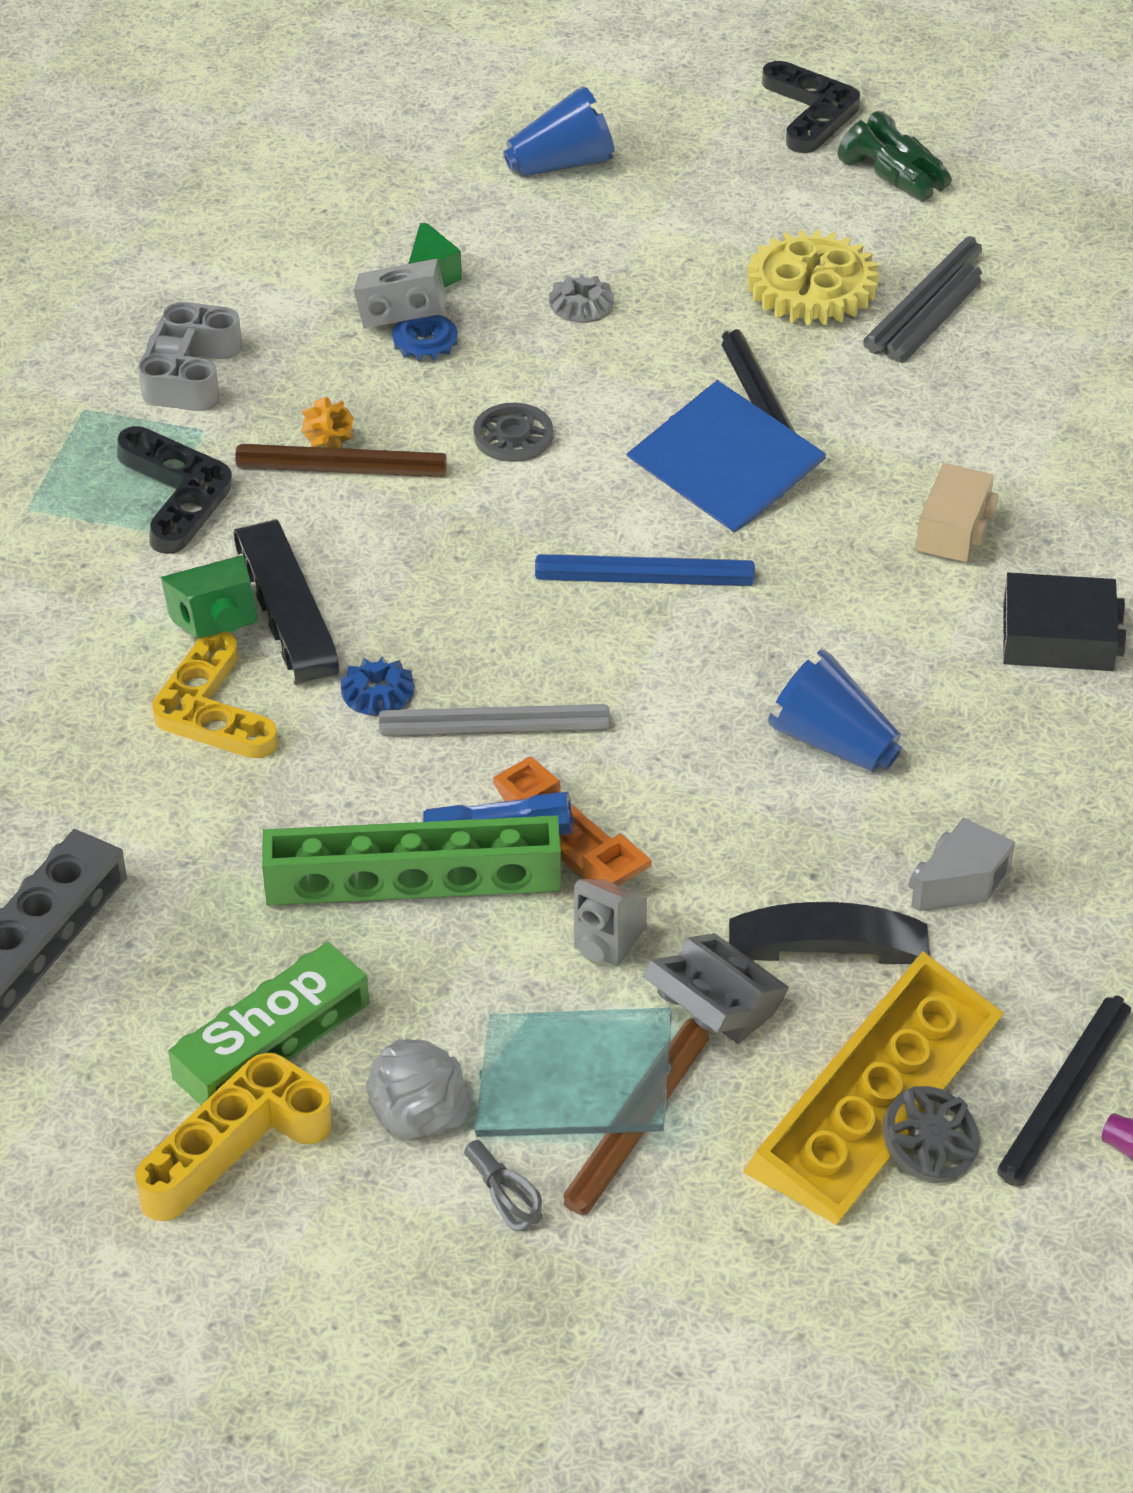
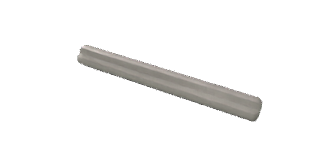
M606 704L383 710L379 713V731L382 735L607 729L610 725V710Z

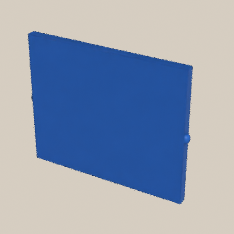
M719 380L712 383L676 414L670 416L665 423L626 454L632 461L733 533L750 523L778 498L783 497L784 493L826 459L825 452Z

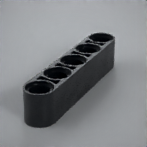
M278 519L234 529L233 536L237 554H243L250 583L255 582L256 584L255 595L262 611L268 612L269 622L267 623L275 641L280 640L282 651L280 653L287 669L294 672V685L338 674L339 661L335 645Z

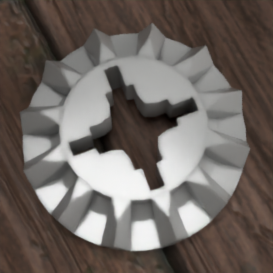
M583 274L579 278L566 276L564 282L554 283L553 290L549 293V304L551 309L564 319L591 321L603 317L612 309L614 293L611 292L610 283L600 282L598 276L590 279L585 278Z

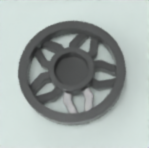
M503 403L490 407L477 417L473 427L474 441L480 451L489 457L502 461H524L534 458L543 453L550 446L553 439V424L549 416L541 409L525 403ZM515 414V415L506 416V417H499V416H502V415ZM533 418L539 421L545 429L532 426ZM483 427L490 432L484 438L481 435ZM530 434H537L543 437H533ZM492 440H498L497 443L490 444ZM519 446H521V447L523 448V449H516V450L514 449V447H519Z
M915 1086L901 1093L886 1110L882 1126L885 1145L894 1161L911 1176L932 1183L945 1182L965 1172L974 1162L979 1152L978 1129L974 1118L967 1109V1103L960 1097L956 1098L942 1089L930 1086ZM915 1100L923 1108L924 1113L921 1114L917 1109ZM931 1100L942 1104L936 1108L935 1112L933 1102ZM902 1104H905L906 1114L909 1119L895 1124L898 1109ZM950 1110L955 1116L952 1121L948 1122L943 1116L945 1112ZM961 1123L965 1134L963 1132L953 1130L957 1129ZM906 1129L908 1130V1136L898 1133ZM952 1141H956L964 1149L956 1148ZM901 1146L910 1149L914 1148L917 1151L919 1164L913 1161ZM946 1156L962 1161L960 1165L952 1169L941 1170ZM930 1157H936L933 1169Z

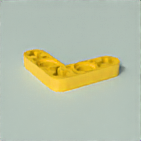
M228 632L199 638L154 698L152 707L155 724L164 731L249 758L268 756L276 750L278 745L276 724L271 719L211 700L214 693L237 663L239 657L236 638ZM210 652H216L211 658L212 664H210ZM197 677L208 680L204 685L198 687H190L184 684L187 680ZM179 696L182 698V699H181L182 711H181V710H175V709L177 708V706L180 704V698H179ZM215 720L227 723L224 728L219 730H208L203 727L206 723Z

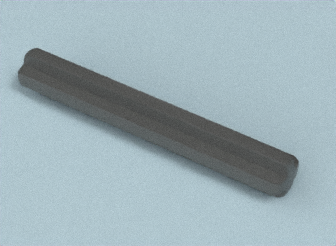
M965 264L887 345L889 350L886 354L887 357L900 363L907 361L980 284L981 269L979 267L974 268L971 264Z

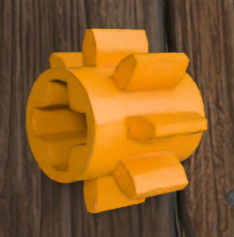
M324 397L314 401L313 407L302 411L305 419L301 432L311 442V447L324 445L325 448H341V441L353 438L350 431L353 426L354 417L344 407V401L331 404L330 399Z

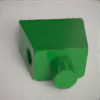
M243 555L161 577L170 618L195 638H204L222 632H234L240 627L251 625L258 621L251 583Z

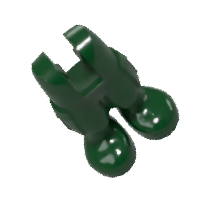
M883 111L872 113L868 118L867 124L862 120L856 122L845 134L838 148V158L846 165L857 164L866 156L875 160L873 167L879 177L895 187H900L922 202L932 197L933 188L941 192L952 182V177L943 165L944 163L914 136L902 135L896 128L895 120Z

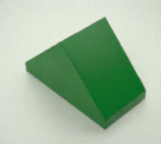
M420 223L408 264L438 258L444 287L462 280L461 250L428 223Z

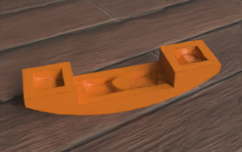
M532 756L493 777V783L504 801L527 799L535 795L561 792L560 780ZM572 805L574 832L572 834L559 835L561 860L574 873L584 879H604L620 886L652 867L651 859L620 833L610 838Z

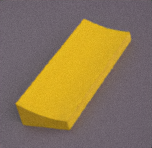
M922 951L761 1144L743 1173L790 1197L817 1215L837 1225L891 1157L885 1145L882 1127L884 1115L889 1105L901 1093L911 1087L930 1086L944 1090L997 1024L1004 1012ZM915 1100L917 1109L921 1114L924 1113L923 1108ZM902 1104L898 1109L895 1124L909 1119L906 1114L905 1104ZM906 1129V1130H903V1131H901V1132H898L899 1134H903V1135H907V1136H908V1130H907V1129Z

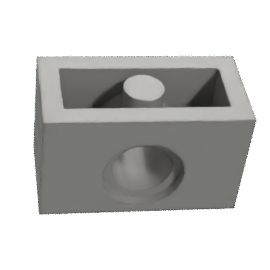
M438 258L359 273L354 287L363 329L443 314L447 298Z

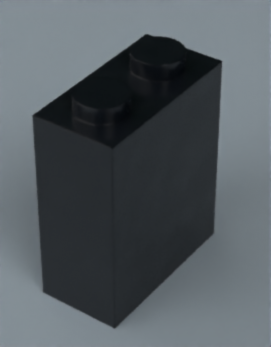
M1007 572L1003 599V664L1114 671L1116 656L1124 657L1126 646V629H1118V625H1123L1125 599L1117 598L1116 579Z

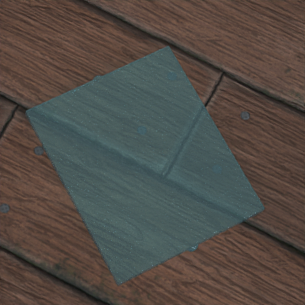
M83 410L29 504L28 510L85 520L86 523L98 522L150 532V523L153 517L169 499L174 488L123 465L117 458V439L119 433L125 428L140 426L195 450L203 430ZM168 460L163 463L172 469H179L185 466L184 463L178 460Z
M671 1007L489 1014L483 1068L479 1072L481 1084L475 1123L476 1137L664 1131L668 1074L671 1072V1065L669 1064L672 1022Z

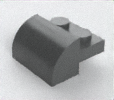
M715 933L688 937L679 955L651 959L642 976L658 988L657 993L664 1000L681 1005L693 1014L695 1022L700 1027L714 1033L722 1032L737 1044L741 1043L774 1015L789 989V986Z

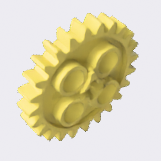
M799 230L798 237L793 238L788 233H783L782 242L770 238L769 247L759 245L758 254L751 255V263L748 264L747 275L748 291L753 292L754 302L762 301V310L775 308L774 317L776 318L789 314V321L791 323L795 322L799 317L804 318L806 325H810L813 319L818 318L823 325H827L829 317L843 322L844 313L856 317L858 308L867 309L869 300H875L879 273L877 272L878 263L872 262L873 254L871 252L863 253L862 244L850 246V237L838 241L836 240L835 232L829 234L827 238L821 237L819 230H816L813 236H807L803 230ZM806 285H810V288L807 294L805 295Z

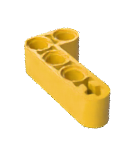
M264 1053L250 1059L140 1162L136 1168L135 1179L142 1212L148 1218L155 1221H167L176 1218L271 1127L301 1144H315L327 1138L333 1126L331 1098L328 1087L303 1069L275 1053Z

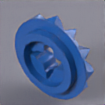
M439 314L401 321L393 328L394 349L401 350L404 358L415 354L417 360L421 361L424 355H429L436 361L439 352L450 355L452 346L457 345L458 331L456 325L450 319ZM418 336L423 337L424 339L418 340Z
M383 656L378 662H370L363 658L360 667L348 666L346 677L341 678V695L344 702L354 711L372 716H379V713L383 710L402 709L412 699L415 689L412 671L403 669L400 660L388 664ZM383 680V681H385L386 685L383 686L382 684H377V683H379V682H381V681ZM369 682L376 683V685L369 687Z

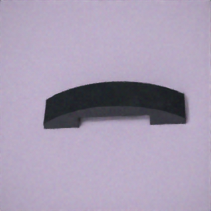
M844 902L790 903L753 910L729 919V944L751 960L779 961V952L785 951L879 954V964H912L922 951L929 955L927 923L896 911L869 905Z

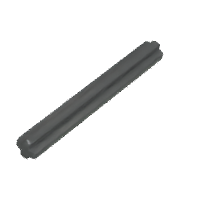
M966 237L864 338L863 345L869 349L870 353L878 354L880 351H884L897 334L965 264H971L982 253V245L976 242L975 237Z

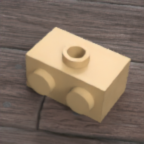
M943 463L919 518L916 551L968 563L974 546L981 547L984 542L987 530L985 518L993 519L997 508L999 494L992 492L994 474Z

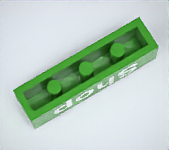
M327 941L313 952L302 955L294 965L275 978L261 983L254 992L235 1005L224 1008L216 1018L194 1033L187 1034L179 1039L175 1046L168 1050L172 1079L197 1103L202 1105L256 1055L275 1053L288 1061L370 1004L367 975Z

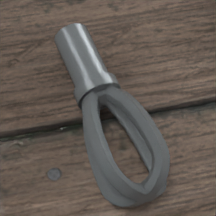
M480 1140L470 1142L466 1146L464 1154L483 1176L482 1180L490 1188L492 1201L506 1225L513 1230L524 1231L533 1224H538L543 1218L541 1213L542 1198L535 1186L522 1175L508 1170L503 1163H499ZM501 1183L521 1199L530 1210L529 1214L519 1209L511 1201L501 1187ZM514 1183L518 1184L532 1198L533 1203ZM511 1213H513L515 1216H517L523 1221H516L511 1215Z

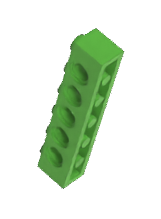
M558 816L263 829L262 869L266 904L287 905L561 891V850Z

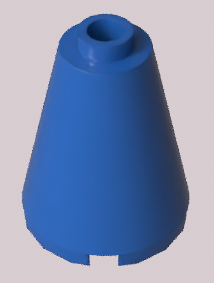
M583 86L576 89L507 140L508 149L503 151V155L511 172L518 170L523 177L606 162L614 158L611 154L615 152L614 144L603 113L598 114L594 108H591L590 105L597 101L587 87Z
M819 650L816 653L821 660L814 664L808 659L782 690L776 703L783 708L778 718L770 713L768 718L769 725L783 734L871 772H874L879 766L887 770L896 761L903 749L898 744L901 734L835 657L826 650Z

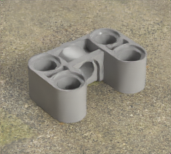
M177 302L167 306L163 311L154 334L148 340L146 351L138 365L144 401L154 406L192 411H205L216 406L220 397L216 366L212 361L198 357L228 359L239 354L242 350V338L238 313L228 307L190 302Z

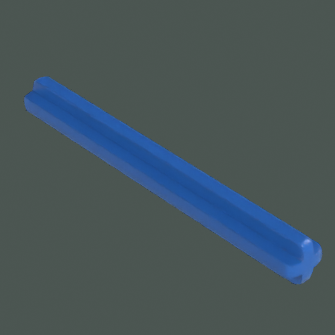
M538 554L535 559V577L538 580L751 586L755 581V564L752 560Z

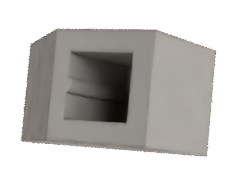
M963 817L951 833L946 831L941 835L935 846L934 854L928 862L921 861L914 869L909 881V888L913 889L911 907L918 911L988 901L1011 871L1015 841Z
M578 879L574 885V948L578 949L590 961H605L618 967L646 928L647 898L604 879Z

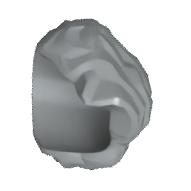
M399 1039L386 1046L382 1054L373 1061L371 1073L366 1084L369 1096L368 1102L379 1122L393 1135L405 1140L418 1138L423 1135H431L432 1133L444 1135L450 1129H457L467 1118L471 1097L468 1094L466 1085L463 1083L461 1065L456 1058L450 1057L447 1051L420 1039Z

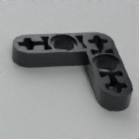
M772 61L763 67L762 85L766 89L809 105L786 128V146L794 152L809 153L815 151L859 110L860 92L850 85L785 61ZM813 88V89H817V90H815V91H808V90H804V89ZM825 118L829 119V121H819L816 119Z
M131 426L122 430L118 435L117 458L123 465L176 488L175 492L150 523L149 543L152 549L159 553L170 554L181 551L188 545L229 493L232 482L231 469L228 465L144 427ZM168 460H178L184 463L185 466L179 469H172L163 463ZM205 482H206V483H210V484L207 486V491L204 490V483H205ZM196 503L202 509L196 512H188L181 509L180 505ZM175 523L178 524L177 533L171 532L174 529Z

